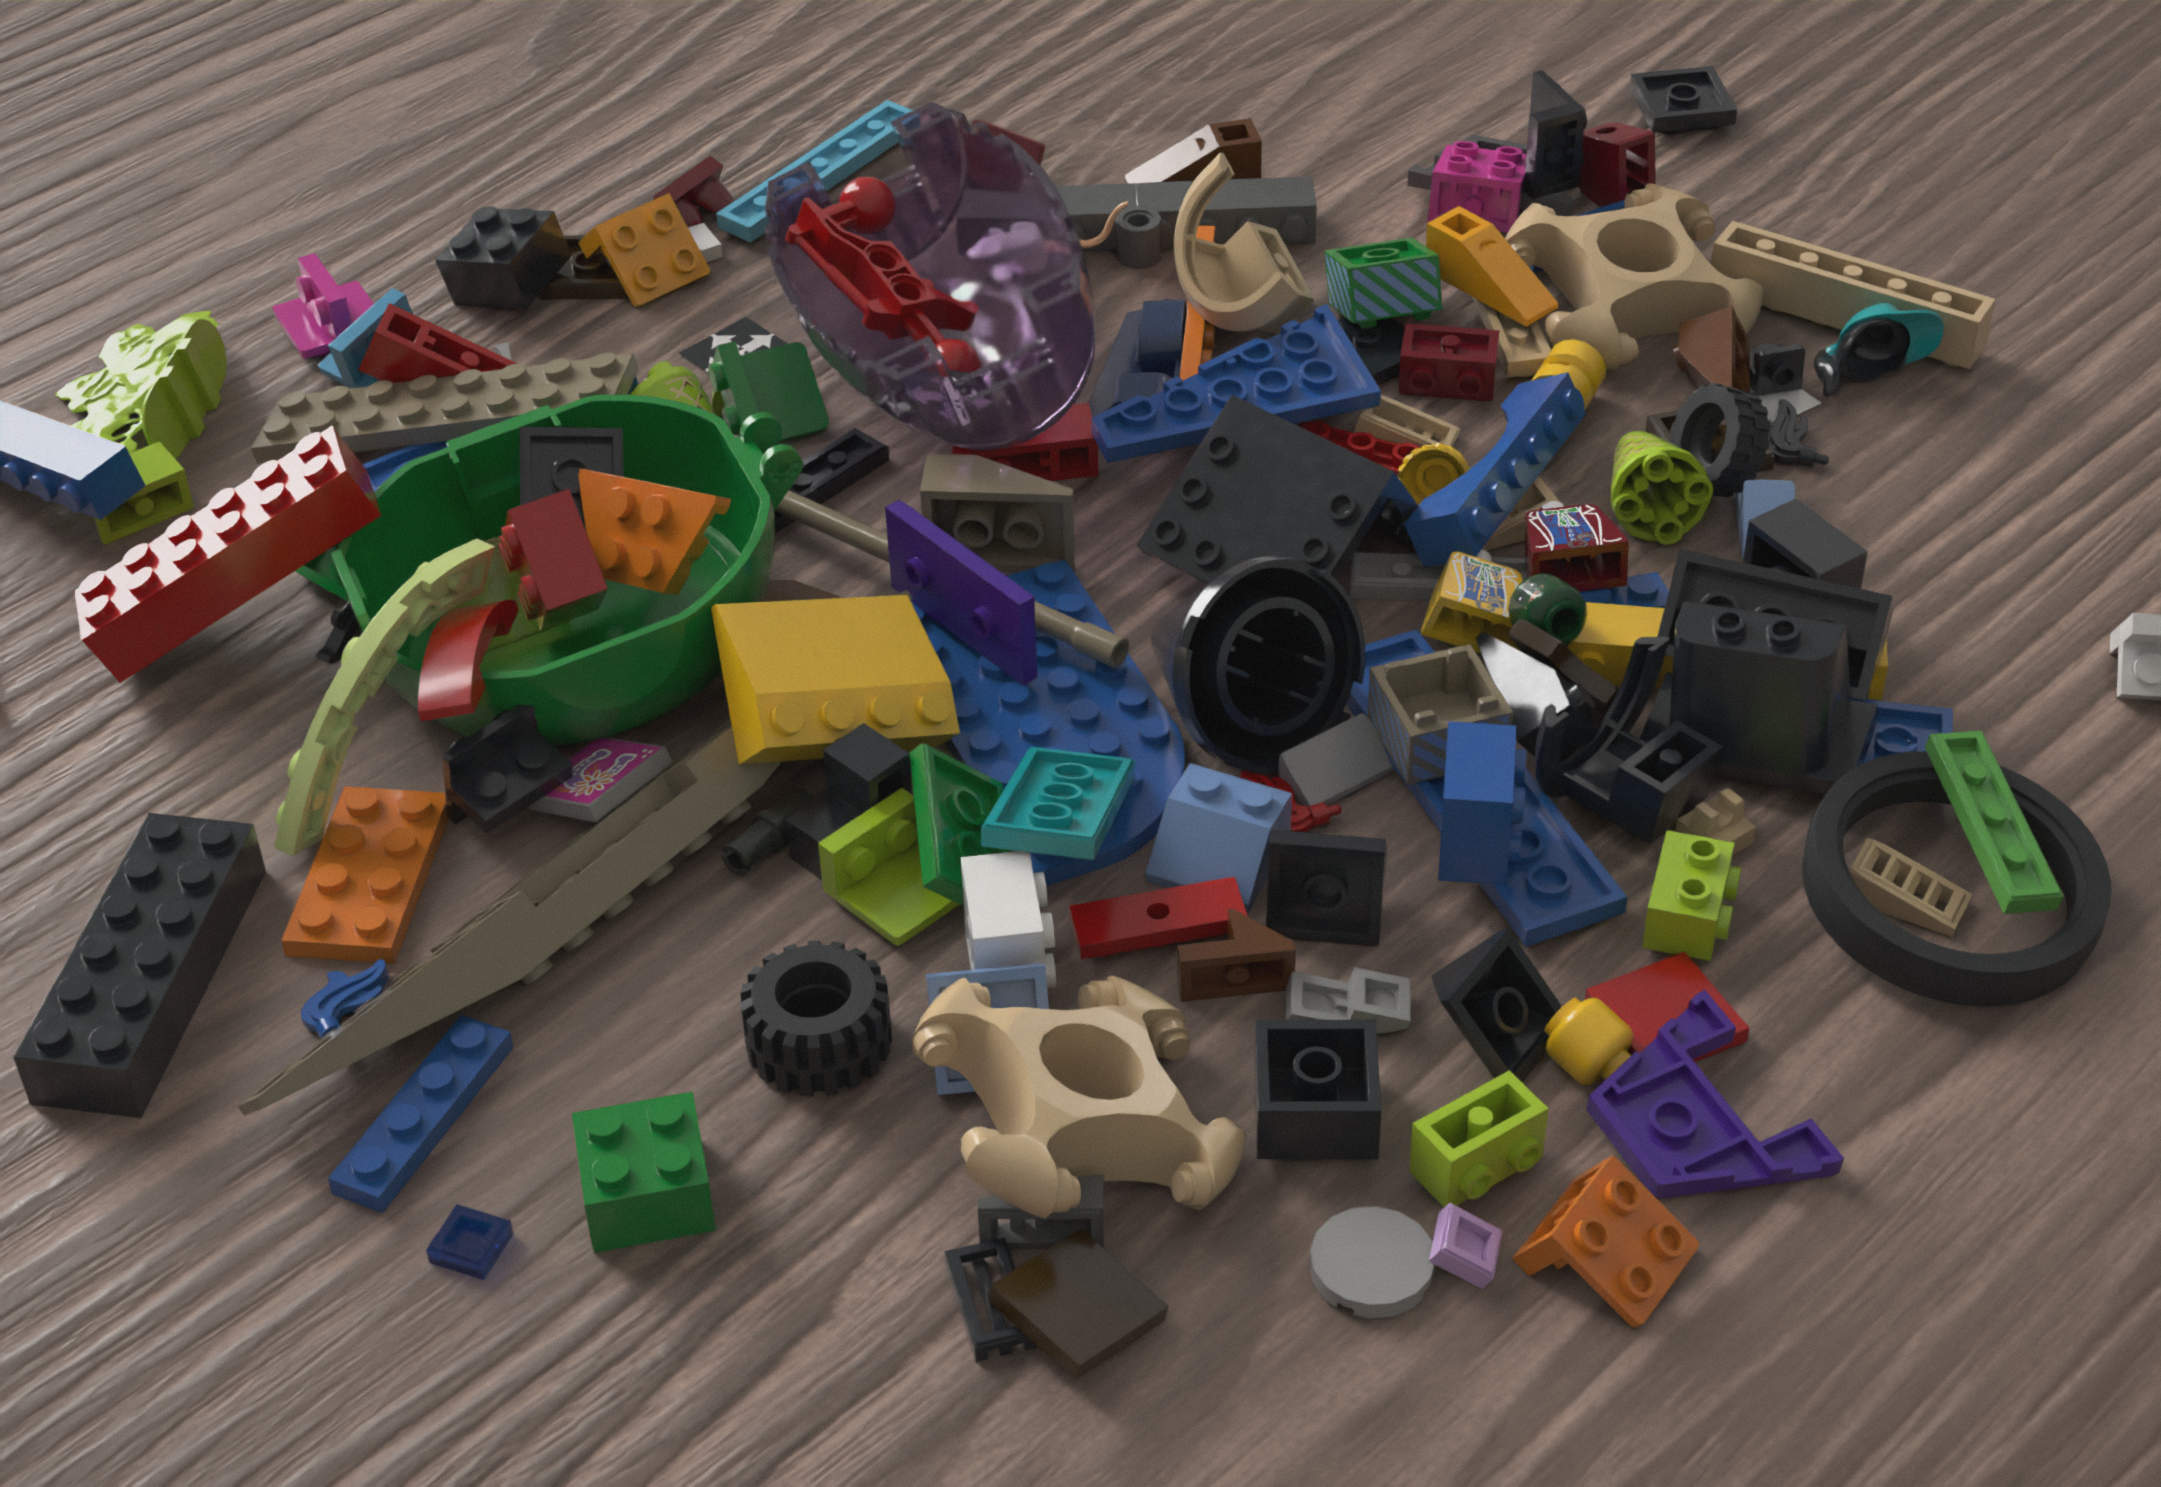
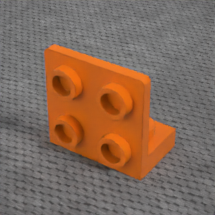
M1612 1155L1572 1179L1513 1256L1512 1260L1528 1276L1537 1273L1551 1264L1560 1269L1568 1263L1632 1328H1636L1646 1322L1699 1248V1241Z

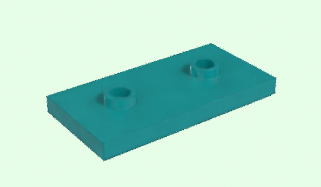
M1038 747L1029 748L981 827V846L1094 860L1135 778L1136 761L1123 757Z

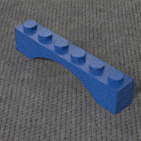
M1568 372L1518 384L1501 404V409L1508 423L1504 434L1495 447L1465 474L1425 498L1404 523L1423 567L1447 563L1451 553L1457 551L1476 557L1584 418L1586 413L1582 394L1574 387Z

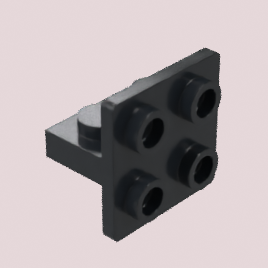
M519 704L509 711H501L491 723L469 737H462L456 740L442 755L447 817L454 824H457L469 816L486 834L573 777L572 763L538 732L535 709L532 705Z

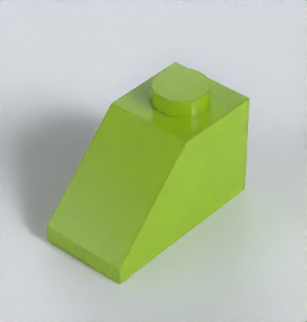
M160 441L129 453L146 486L103 519L94 518L100 540L104 545L195 508L185 469Z

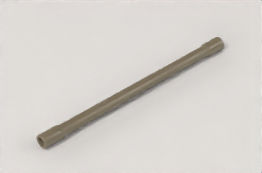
M790 490L775 509L778 513L889 563L887 534ZM1035 601L1037 631L1072 646L1077 652L1112 668H1118L1125 661L1129 651L1127 639L1092 623H1083Z

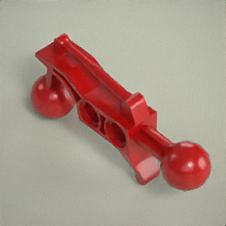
M858 177L845 186L840 194L839 203L821 209L809 197L803 200L796 223L789 226L785 240L789 244H797L810 257L817 268L822 270L824 275L864 314L862 319L863 326L870 330L883 331L889 340L910 336L925 355L923 367L982 373V362L975 348L964 340L945 339L939 332V329L970 330L979 310L977 304L969 300L961 302L935 289L934 283L931 280L921 279L892 241H870L844 230L849 228L860 235L877 234L891 223L895 215V196L886 183L875 177Z

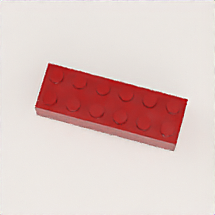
M333 426L322 433L315 432L309 434L297 444L295 450L278 461L271 460L262 464L255 470L252 478L234 489L227 488L220 491L211 499L208 506L191 517L183 516L170 524L163 535L149 544L143 543L133 547L124 555L121 562L107 571H98L88 576L80 584L79 589L75 591L81 640L118 682H123L380 517L381 512L367 469Z

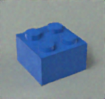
M1448 721L1438 881L1506 885L1508 862L1519 863L1521 829H1513L1511 825L1512 823L1520 824L1523 822L1525 788L1514 787V782L1524 783L1526 749H1515V725Z

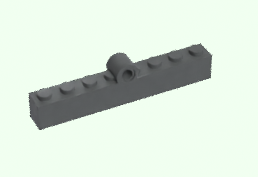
M1312 176L1230 179L1210 200L1198 226H1215V243L1223 245L1247 221L1277 229L1284 244L1316 243L1317 205ZM1194 181L959 190L961 257L970 256V253L977 249L985 240L994 238V229L1005 228L1010 233L1016 232L1018 224L1032 220L1046 221L1055 239L1062 237H1073L1081 240L1093 239L1103 231L1113 210L1121 203L1128 201L1129 205L1119 212L1111 233L1102 243L1090 248L1064 249L1059 253L1117 251V259L1122 265L1134 269L1148 268L1160 261L1161 249H1174L1175 227L1179 210L1188 189Z

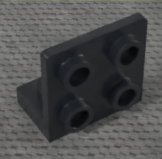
M1543 70L1533 72L1524 182V192L1532 199L1579 187L1580 169L1584 163L1582 146L1584 129L1587 126L1586 110Z

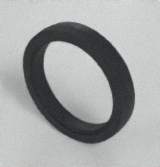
M1927 751L1891 754L1865 762L1850 770L1838 779L1824 796L1807 832L1802 859L1804 889L1812 910L1829 936L1851 958L1885 981L1920 996L1947 1003L1981 1007L2018 1004L2051 993L2069 981L2086 962L2102 935L2111 901V880L2104 855L2092 833L2082 820L2055 795L2023 775L2000 766L2043 856L2054 869L2063 887L2067 905L2066 923L2058 932L2042 943L2014 952L1994 954L1971 953L1931 943L1897 926L1873 907L1856 886L1845 861L1843 850L1844 835L1857 821L1871 812L1887 806L1909 802H1933L1952 805Z

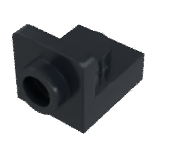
M1767 343L1758 345L1756 348H1750V387L1756 395L1801 389L1806 352L1801 344L1783 346L1782 344Z

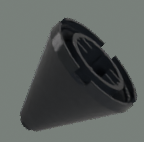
M1280 556L1259 557L1231 567L1161 616L1154 625L1151 634L1153 651L1183 724L1198 746L1214 759L1226 765L1253 773L1279 772V757L1283 752L1347 721L1351 714L1343 712L1349 699L1353 683L1362 684L1366 660L1365 639L1361 620L1352 599L1343 586L1326 571L1318 570L1307 563L1292 558Z

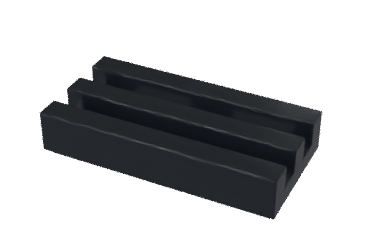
M1005 1238L945 1251L946 1268L975 1362L987 1360V1351L998 1349L1000 1356L1013 1354L1012 1346L1023 1343L1025 1350L1037 1348V1345L1017 1326L1006 1328L1002 1313L988 1301L992 1281L984 1258L995 1256L1001 1278L1015 1270ZM971 1262L992 1332L983 1333L962 1263Z

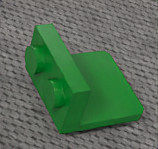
M736 341L717 345L713 363L708 365L709 376L715 392H721L725 408L722 409L723 420H725L735 438L740 437V428L747 417L758 412H768L777 418L782 427L780 442L820 433L827 429L829 417L804 344L793 342L740 355Z

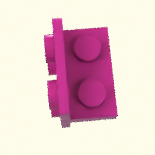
M312 253L298 258L301 276L297 277L295 281L301 298L273 306L275 318L304 359L313 356H324L330 353L328 345L374 305L358 281L338 286L317 255Z

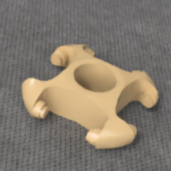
M1647 184L1644 189L1634 190L1631 194L1626 195L1625 209L1584 216H1557L1553 208L1542 206L1539 203H1532L1518 217L1505 237L1506 241L1530 268L1531 265L1542 268L1576 309L1574 312L1556 311L1546 318V333L1550 338L1551 346L1554 347V345L1563 340L1575 339L1586 342L1594 347L1603 357L1606 370H1617L1618 366L1629 365L1638 358L1639 351L1635 339L1648 335L1679 332L1680 323L1733 306L1746 334H1748L1760 313L1764 296L1762 285L1749 278L1733 279L1726 277L1706 260L1693 242L1705 241L1715 232L1714 220L1709 214L1708 205L1691 195L1669 187Z
M1108 976L1106 980L1091 981L1088 985L1081 986L1078 993L1080 1009L990 1008L991 998L987 987L981 986L977 982L970 983L966 978H961L948 986L930 1004L920 1018L912 1039L913 1053L929 1066H947L958 1071L970 1082L981 1098L997 1130L986 1127H974L968 1130L961 1138V1153L966 1162L967 1176L1003 1201L1025 1212L1046 1219L1051 1213L1067 1212L1070 1208L1078 1206L1081 1199V1188L1076 1177L1103 1175L1104 1182L1139 1181L1168 1186L1171 1188L1175 1201L1200 1211L1219 1196L1231 1182L1242 1161L1247 1134L1243 1128L1238 1127L1237 1123L1228 1118H1217L1206 1126L1193 1116L1185 1099L1157 1060V1057L1169 1060L1179 1059L1189 1051L1190 1035L1185 1027V1017L1180 1010L1152 992L1122 978Z

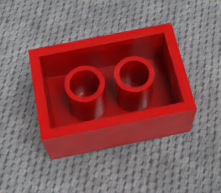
M570 489L509 509L506 524L504 527H501L502 535L499 536L501 543L498 546L507 571L511 573L517 570L519 573L521 584L518 585L520 591L517 592V596L526 620L536 619L541 631L599 610L608 588Z

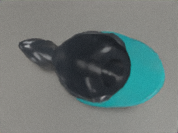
M1890 303L1875 304L1856 313L1845 324L1838 342L1828 346L1826 349L1820 350L1814 358L1816 374L1824 385L1823 395L1830 397L1838 393L1844 377L1862 382L1871 381L1887 372L1899 371L1904 365L1930 355L1940 345L1943 337L1944 324L1941 316L1929 310L1900 311Z

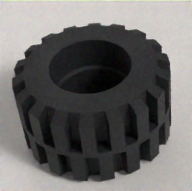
M820 940L808 941V945L797 947L796 944L783 947V953L779 955L770 953L762 959L763 967L754 966L747 975L748 983L742 984L740 992V1006L748 1060L752 1068H758L759 1077L766 1083L776 1081L777 1089L789 1093L791 1090L797 1089L800 1090V1096L812 1097L816 1091H825L826 1096L838 1094V1088L847 1086L852 1089L862 1084L861 1077L863 1075L872 1077L880 1069L879 1061H886L890 1053L889 1043L892 1042L888 985L885 975H881V968L874 959L866 960V953L858 948L848 951L845 950L844 943L833 941L830 945H821Z

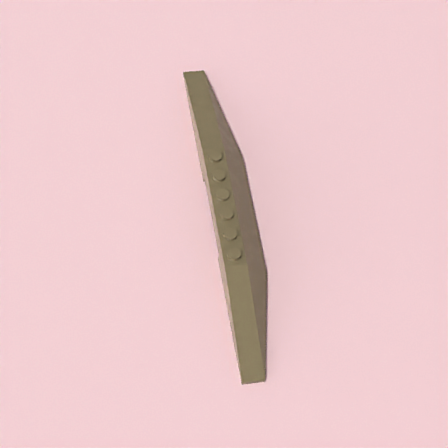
M907 590L898 594L908 595L910 601L913 599ZM727 719L712 731L713 736L700 746L691 747L672 761L673 763L670 764V767L598 823L593 822L430 950L433 953L418 966L414 964L408 967L391 981L393 983L391 987L377 998H371L354 1011V1016L336 1030L333 1029L311 1046L312 1048L287 1065L237 1107L244 1116L263 1109L518 980H521L525 986L532 983L553 966L548 957L559 948L563 947L566 952H569L593 935L594 931L589 924L603 914L609 920L627 908L634 901L629 892L643 882L648 888L668 875L674 869L669 860L679 852L683 851L688 856L709 842L713 836L708 829L721 820L724 825H727L745 813L751 807L746 799L763 786L781 762L739 765L731 719Z

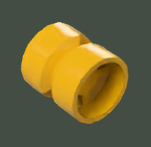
M1575 339L1563 340L1554 345L1532 380L1568 372L1574 387L1582 394L1584 410H1586L1606 378V365L1600 353L1588 343Z

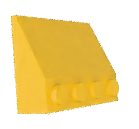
M908 595L715 604L711 607L739 765L824 758V749L863 723L907 752L912 751L921 743L936 748L960 734L951 682Z

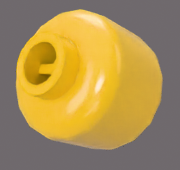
M1576 997L1572 998L1556 1012L1544 1029V1032L1549 1035L1546 1043L1548 1055L1583 1086L1594 1084L1601 1078L1606 1080L1631 1056L1627 1051L1634 1038L1632 1029L1598 998H1589L1582 1002Z

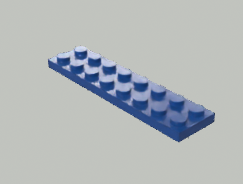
M1417 629L1365 645L1366 660L1362 684L1353 683L1349 699L1346 703L1354 716L1365 714L1368 717L1370 667L1435 653ZM1383 743L1393 769L1441 832L1444 776L1407 785ZM1525 768L1524 783L1514 782V787L1525 788L1523 822L1520 824L1512 823L1511 825L1513 829H1521L1519 863L1508 862L1506 885L1481 883L1479 885L1525 947L1624 914L1626 913L1628 897L1548 795L1541 792L1537 781Z

